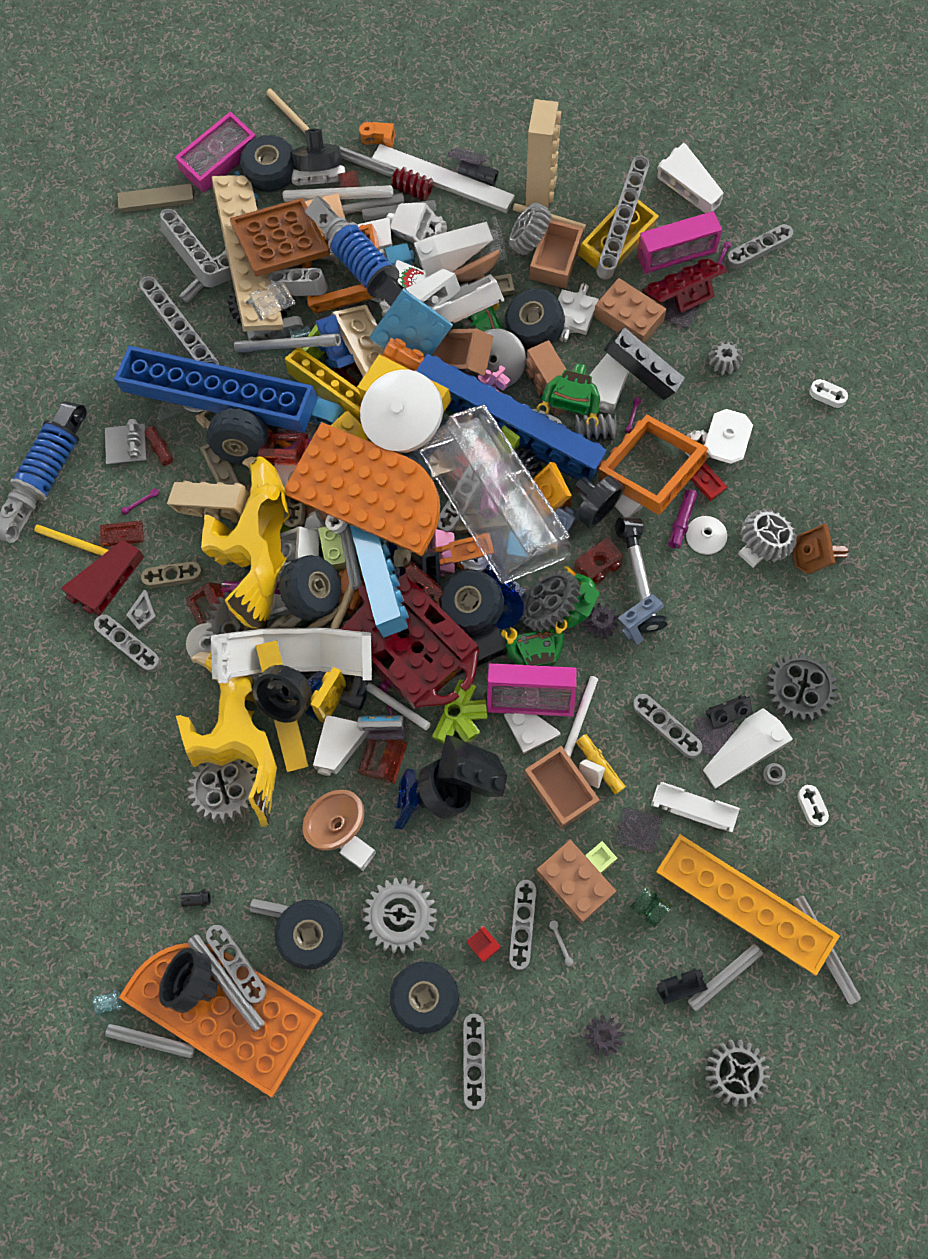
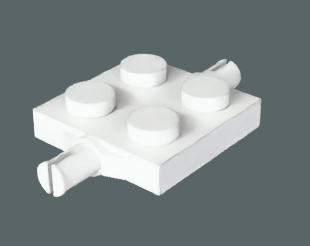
M582 283L578 293L562 290L558 300L565 315L564 329L559 337L561 342H563V339L564 342H567L570 333L586 335L594 317L595 305L599 299L586 295L589 288L587 284L584 286V283Z

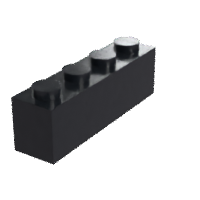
M625 327L611 338L604 349L607 354L663 400L676 393L685 377Z
M496 625L485 632L483 631L473 636L468 635L479 648L477 667L507 653L505 641ZM430 657L427 659L429 663L433 661ZM461 670L456 676L465 673L464 670Z

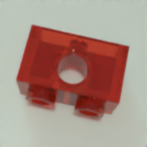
M607 537L576 559L574 568L579 574L591 578L595 584H598L606 577L605 574L610 571L615 572L622 566L621 563L624 555ZM603 561L605 565L598 566L595 562Z

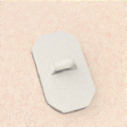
M728 409L714 413L704 444L708 448L707 453L711 458L730 464L744 458L753 427L747 416Z

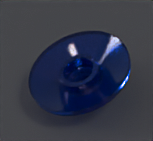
M500 587L504 596V605L508 606L507 612H502L499 621L495 625L499 629H507L516 625L522 618L524 602L520 594L514 589Z

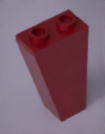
M120 541L61 588L66 594L65 599L74 605L77 602L83 605L81 608L90 615L95 613L100 616L144 558L143 554L139 549L126 541Z

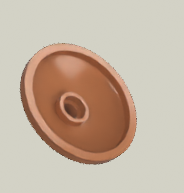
M497 249L452 273H455L458 282L477 281L485 277V273L494 267L500 256V251Z
M348 790L331 791L318 798L310 806L303 820L302 828L306 841L312 847L323 851L334 850L348 843L357 834L363 823L364 806L362 801L356 794Z

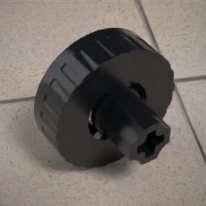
M312 128L305 130L307 145L296 148L291 152L293 166L297 171H324L336 168L342 164L340 146L323 144L322 129Z
M611 475L605 477L596 486L583 477L576 483L573 489L584 500L577 512V518L589 528L595 527L617 504L624 492L625 486Z
M273 665L268 667L255 681L253 696L258 707L268 717L278 722L290 723L298 720L309 708L312 690L305 676L299 670L284 665Z
M440 759L423 767L419 772V791L416 794V798L421 808H427L439 818L450 819L467 810L471 801V791L436 778Z
M185 948L177 953L163 974L159 987L160 1003L176 1012L186 1013L196 1006L200 999L209 1002L214 998L218 991V983L210 980L212 970L210 958L192 948Z

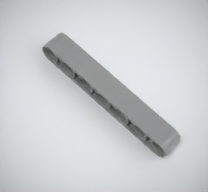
M639 155L632 160L597 266L596 273L601 279H610L616 269L649 168V161L644 156Z
M151 276L141 279L139 286L145 299L188 356L193 360L219 365L217 359L156 279Z

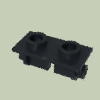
M741 695L726 701L727 705L721 703L709 707L705 711L708 719L711 718L713 729L753 714L750 696L742 697Z
M694 968L691 971L682 973V979L678 980L677 976L660 980L661 983L657 984L656 989L664 1005L708 990L702 979L704 976L701 969L696 970Z

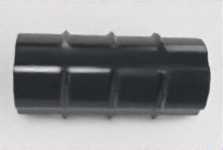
M462 159L458 174L494 187L498 179L499 170L482 165V163L473 162V160Z

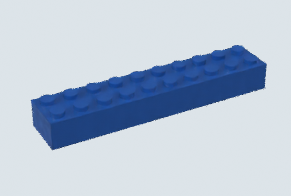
M128 346L114 378L122 392L214 413L229 408H239L252 412L267 425L305 433L318 399L312 385Z
M426 355L416 372L449 389L451 402L446 408L447 410L497 437L501 428L505 425L520 437L519 449L523 447L532 449L533 453L537 454L539 460L547 464L550 462L556 463L561 472L578 481L583 477L587 478L590 482L593 481L607 451L602 445L585 439L580 433L572 432L565 425L550 420L545 414L533 411L528 405L520 404L511 396L496 391L493 386L481 383L476 377L467 375L457 367L444 363L439 357Z

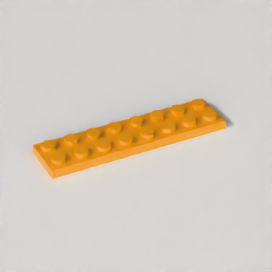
M679 834L656 871L657 874L815 976L840 937L837 933L681 834Z

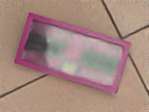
M230 111L175 156L178 168L198 189L205 193L212 187V176H226L240 164V155L243 148L252 139L256 138V135Z
M714 211L640 233L637 257L644 273L716 253L722 228Z
M489 663L487 712L574 716L576 668Z

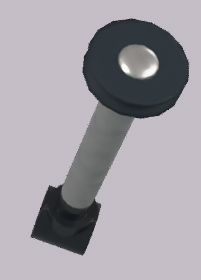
M619 517L615 523V532L627 544L641 602L651 594L638 541L643 533V522L639 517ZM655 613L638 625V630L640 633L661 630L668 625L665 622L667 618Z

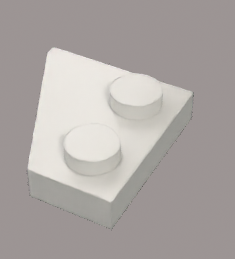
M504 714L523 754L561 736L557 729L537 715Z

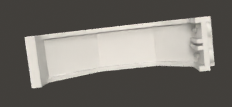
M268 628L211 635L212 679H218L219 683H228L230 678L262 673L255 645L275 640L278 641L284 666H289L299 670V672H330L334 666L341 670L342 674L361 676L363 680H372L371 633L331 628Z

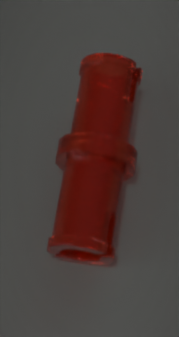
M155 426L147 428L144 433L151 443L152 451L156 452L163 466L171 464L174 459L166 448L165 440L161 439Z

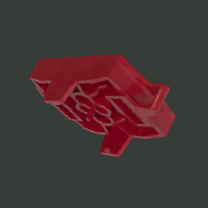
M406 573L398 578L400 586L397 587V590L401 591L404 602L401 604L405 606L409 616L406 619L408 628L385 638L375 624L367 589L365 586H360L358 591L364 605L342 627V630L371 633L372 669L390 689L393 687L415 710L418 707L443 706L457 700L459 695L455 691L446 696H440L437 692L461 670H464L466 677L459 686L465 692L473 684L479 654L478 645ZM431 615H432L434 621H435L437 624H434V625H433V624L429 621V618L431 617ZM403 633L409 634L407 638H399V636ZM418 647L423 648V651L420 653L413 652ZM429 657L433 660L431 663L427 660ZM389 658L393 663L389 670H387L379 661Z

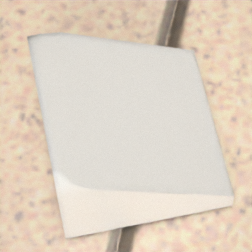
M622 495L615 508L623 517H631L642 509V505Z
M589 760L580 762L579 771L587 783L599 788L605 768Z

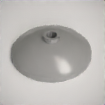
M503 329L484 331L494 336L486 370L491 371L492 374L497 372L499 366H503L505 368L503 374L511 380L507 386L509 387L518 381L525 369L526 353L523 344L509 331ZM493 355L497 357V361L495 363L491 362V357Z

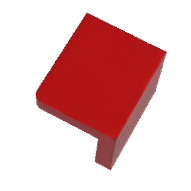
M484 925L467 940V944L482 963L501 949V946Z

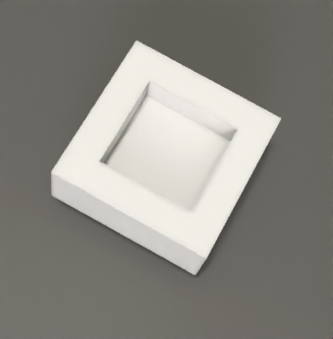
M745 546L738 554L754 568L764 557L758 559V555L756 553L751 554L752 550Z

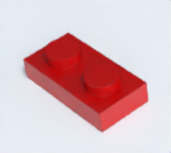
M706 463L690 479L710 502L727 489L723 481Z

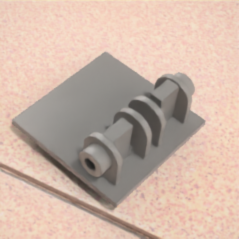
M130 419L126 426L105 428L106 464L146 460L145 424H138L135 419Z

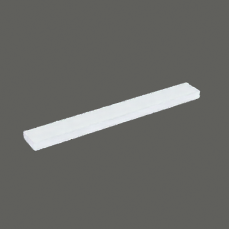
M382 144L379 145L372 159L393 166L395 169L399 168V171L406 167V174L409 170H413V177L417 172L420 173L419 179L426 175V182L433 178V185L504 213L508 212L514 201V194Z

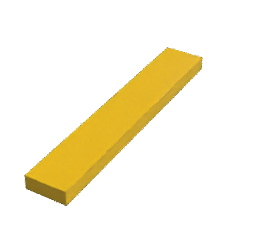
M277 640L255 645L262 673L270 666L283 665ZM274 720L287 772L308 767L298 721L283 723Z

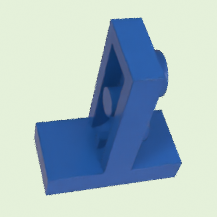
M336 314L315 321L320 335L339 334L341 338L339 346L325 347L328 355L325 358L326 365L341 368L355 362L353 354L349 353L341 337Z

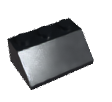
M446 735L436 778L484 797H503L507 773L498 755Z

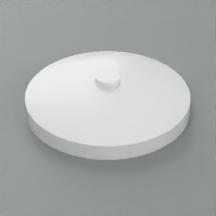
M412 370L392 371L377 379L367 390L361 404V424L368 438L377 446L396 453L411 452L425 445L437 432L443 416V403L439 391L426 376Z

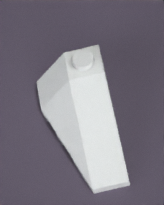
M487 222L425 238L415 242L414 247L422 270L425 271L427 278L442 269L454 272L472 256L489 245L493 238Z
M763 708L742 722L703 771L716 789L787 746L792 741V737L781 721Z

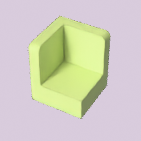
M603 841L585 855L601 874L617 860V857Z

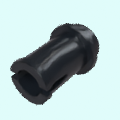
M202 889L201 892L181 893V899L190 900L181 901V906H201L205 908L206 905L211 903V894L205 889Z

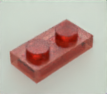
M142 521L100 525L101 545L103 547L115 546L122 540L129 544L144 542Z
M411 561L405 565L406 577L413 583L419 582L423 586L422 590L428 596L432 597L434 595L438 599L444 593L441 586Z

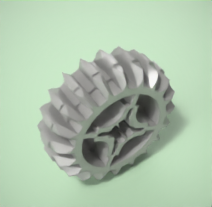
M537 202L526 207L512 228V232L509 235V246L522 255H527L533 251L548 229L551 221V212Z
M763 508L747 516L742 524L740 534L743 536L742 542L747 543L746 548L752 550L751 554L756 553L758 559L764 557L766 562L770 559L775 562L776 560L781 561L793 551L797 543L796 529L792 528V522H787L786 517H781L779 512L775 514L772 509L766 511Z
M729 1040L728 1049L724 1043H720L721 1053L717 1049L712 1050L716 1059L713 1057L707 1058L709 1062L713 1063V1067H705L706 1071H712V1076H706V1080H714V1084L710 1085L709 1089L715 1090L718 1088L719 1090L716 1092L715 1097L720 1098L724 1094L723 1103L728 1104L732 1098V1106L734 1107L738 1106L739 1099L743 1107H746L748 1104L747 1098L752 1104L756 1103L754 1094L762 1098L763 1093L759 1088L767 1090L768 1086L762 1082L763 1080H770L769 1075H763V1071L770 1069L769 1066L761 1065L766 1060L765 1056L757 1058L756 1056L760 1050L756 1048L750 1052L752 1044L747 1043L743 1048L742 1040L737 1041L736 1047L733 1040ZM738 1052L744 1054L751 1061L741 1065L732 1057L731 1053ZM725 1058L728 1071L720 1078L719 1069L721 1062ZM735 1066L737 1069H744L740 1073L741 1080H739V1077L731 1078L735 1073ZM755 1068L756 1077L753 1086L750 1088L748 1074ZM734 1081L742 1088L744 1093L734 1094L727 1090L724 1085Z

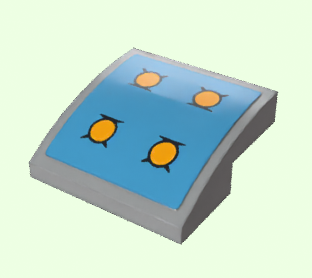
M404 715L360 716L357 727L359 731L403 730Z

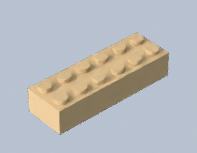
M534 99L528 131L527 207L537 202L548 209L549 203L553 204V191L557 181L558 164L556 163L559 154L561 125H557L561 121V111H558L559 102Z

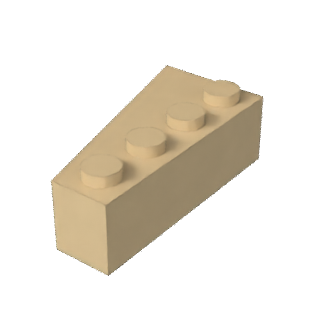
M190 481L174 482L167 504L178 513L203 517V514L210 515L217 520L224 517L230 519L233 523H238L250 493L244 485L238 483L226 485L221 482L217 484H209L207 482L192 483Z

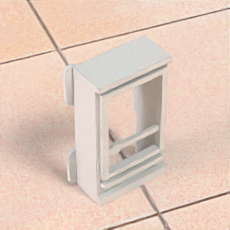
M490 274L473 283L459 285L461 290L445 303L433 308V310L448 321L455 323L498 303L499 299L504 301L497 281Z
M664 782L657 785L651 806L659 807L661 805L662 810L668 809V812L727 832H733L740 808L717 800L715 802L710 801L706 798L684 792V789Z

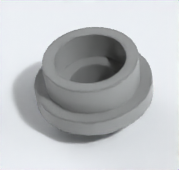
M771 763L765 767L763 777L768 784L779 785L785 780L786 773L781 765ZM775 771L778 777L772 778L770 772Z

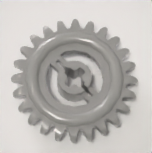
M394 878L393 885L386 880L385 888L377 885L379 892H370L374 898L373 900L366 899V903L370 907L364 908L363 912L369 914V916L364 917L362 920L370 924L365 927V931H373L369 935V939L378 937L375 943L376 946L384 942V951L389 946H392L394 954L398 947H400L403 954L405 953L406 946H409L411 951H414V943L416 942L419 946H422L420 938L429 940L426 931H434V928L429 923L437 922V920L430 915L436 913L437 910L429 907L435 901L426 900L430 892L422 894L424 886L420 885L418 888H415V880L407 885L406 878L403 879L401 884H399L397 878ZM395 899H405L414 905L416 913L409 912L408 908L402 904H397L391 909H385V907ZM399 910H402L403 914L407 915V917L401 918V921H398L393 916L398 914ZM383 917L390 918L391 922L398 927L406 926L409 921H413L414 924L404 932H395L385 925Z

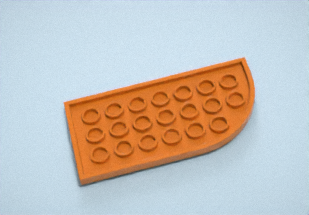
M323 422L319 425L285 486L286 497L420 556H423L439 521L440 500L438 491L432 478L423 467L406 456L383 449L374 443Z
M188 943L174 945L159 951L137 969L120 994L119 999L270 1097H274L324 1014L256 970L254 971L267 989L266 998L262 1002H249L264 1021L263 1027L258 1031H253L219 984H217L218 991L214 998L209 1002L200 999L196 1006L186 1013H179L163 1006L159 1000V987L163 974L177 953L185 948H191ZM207 945V947L210 949V951L213 953V955L216 957V959L228 973V971L226 970V968L224 967V965L222 964V962L220 961L210 945ZM224 952L226 961L234 960V956ZM240 967L237 970V978L239 980H245L248 977L249 970L246 967ZM211 975L210 980L217 983V981ZM253 977V979L249 983L244 984L243 987L245 988L247 985L250 986V988L252 989V994H250V996H255L259 998V991H261V988L257 989L252 985L251 982L255 981V978Z

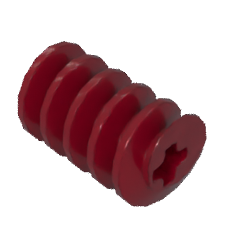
M403 167L401 171L397 168L391 179L392 188L398 189V191L404 192L407 195L411 194L412 197H417L419 200L426 201L432 191L433 178L426 182V175L419 179L420 173L417 172L413 177V170H409L406 174V167Z

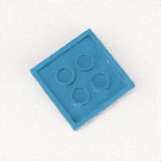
M403 288L371 333L369 339L385 349L390 338L394 340L398 338L406 343V347L411 350L417 349L424 354L423 357H426L427 354L432 355L453 324Z

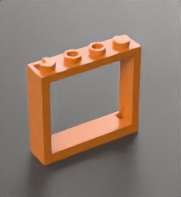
M372 223L359 226L358 228L380 251L378 235ZM323 236V239L325 240L328 246V240L325 238V236ZM312 261L302 263V268H313ZM362 284L319 296H307L308 306L314 314L376 298L370 296Z
M646 414L642 420L635 424L631 433H627L624 436L622 443L612 450L608 459L601 462L598 467L599 481H602L607 476H613L625 486L623 495L660 516L705 463L708 448ZM647 431L691 455L657 496L613 471Z

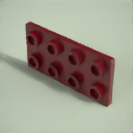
M704 258L693 266L682 268L678 273L669 274L658 282L649 283L647 287L642 289V292L659 303L674 297L677 311L682 313L715 297L711 279L727 272V267Z

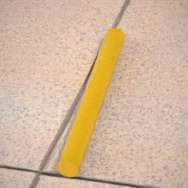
M38 524L34 528L36 533L100 556L109 551L108 549Z

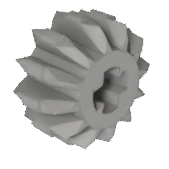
M720 341L718 346L714 345L709 353V366L714 367V372L721 370L723 375L727 371L731 375L733 370L737 371L740 363H742V349H737V343L730 345L729 341L726 344Z

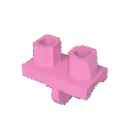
M499 366L497 372L492 374L491 371L486 370L485 376H476L481 383L491 385L495 389L497 386L502 391L507 388L511 381L503 374L505 371L503 366Z

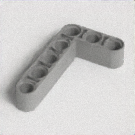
M165 209L160 213L162 233L204 286L214 287L232 279L227 253L212 258L174 210Z
M299 265L271 272L269 275V280L278 296L321 295L328 289L327 282L319 268L298 269Z

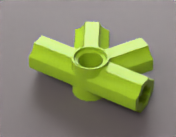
M459 679L454 690L459 695V698L445 705L444 713L432 735L433 739L444 744L446 735L453 737L455 732H457L463 741L469 743L481 734L472 720L487 719L486 700L471 701L477 688L473 684L465 692L459 686L464 680ZM458 708L460 710L459 715L455 717L448 714L450 709Z

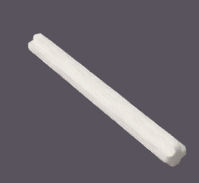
M392 186L284 190L283 199L285 202L299 198L308 201L315 199L317 195L324 197L336 193L339 194L340 200L393 197Z

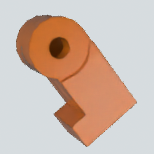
M365 122L360 125L359 133L362 143L366 145L374 143L384 144L393 149L395 138L394 124Z

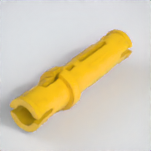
M585 734L580 737L576 744L586 755V760L605 768L602 778L611 788L614 795L626 788L609 763L604 759L601 754L602 751L597 749L588 735Z

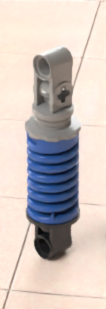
M317 195L305 212L324 231L330 251L362 283L370 296H382L386 303L391 306L404 288L398 282L399 270L388 262V259L361 232L356 223H348L345 218L339 217L331 209L330 205Z
M64 401L61 403L53 420H45L43 422V427L36 437L37 440L33 442V446L30 448L29 453H27L26 459L23 460L22 466L19 467L13 479L10 480V484L14 489L8 494V499L0 511V540L9 543L15 542L28 521L31 512L35 510L37 501H46L51 485L55 483L54 478L58 477V472L62 470V466L66 463L65 459L69 458V453L72 452L80 440L76 432L87 415L84 405Z

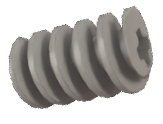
M616 413L613 419L611 414H607L605 420L603 415L599 414V423L596 427L595 418H590L588 421L589 425H587L586 415L582 416L581 421L578 415H575V433H580L583 436L586 435L588 440L591 439L592 434H594L596 440L599 439L600 434L603 435L604 440L607 439L608 434L611 435L612 439L615 438L617 429Z

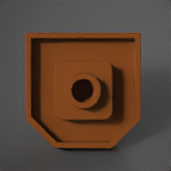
M822 524L798 535L796 546L793 549V556L796 568L806 574H812L836 564L835 558H846L849 550L846 546H832L828 525Z

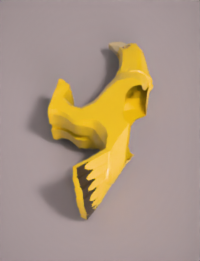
M259 456L249 457L242 462L244 466L250 469L252 486L250 496L237 526L231 531L219 520L210 515H205L201 545L203 552L209 557H214L215 561L220 565H226L228 562H234L242 568L251 565V571L225 599L229 610L235 614L241 623L252 629H265L267 627L278 577L287 559L281 552L280 530L283 522L290 517L285 499L286 490L277 469L267 459ZM284 510H286V512H287V514H288V516H287L285 519H284Z
M200 652L191 658L193 663L202 665L212 673L211 652ZM249 675L230 678L228 683H219L221 690L219 717L211 734H197L189 717L178 715L176 719L186 754L193 768L206 762L223 766L236 759H241L258 769L248 799L256 812L260 827H267L270 820L272 793L274 791L277 767L266 733L258 730L253 725L252 715L254 711H249L245 708V700L253 701L256 704L253 696L252 677Z

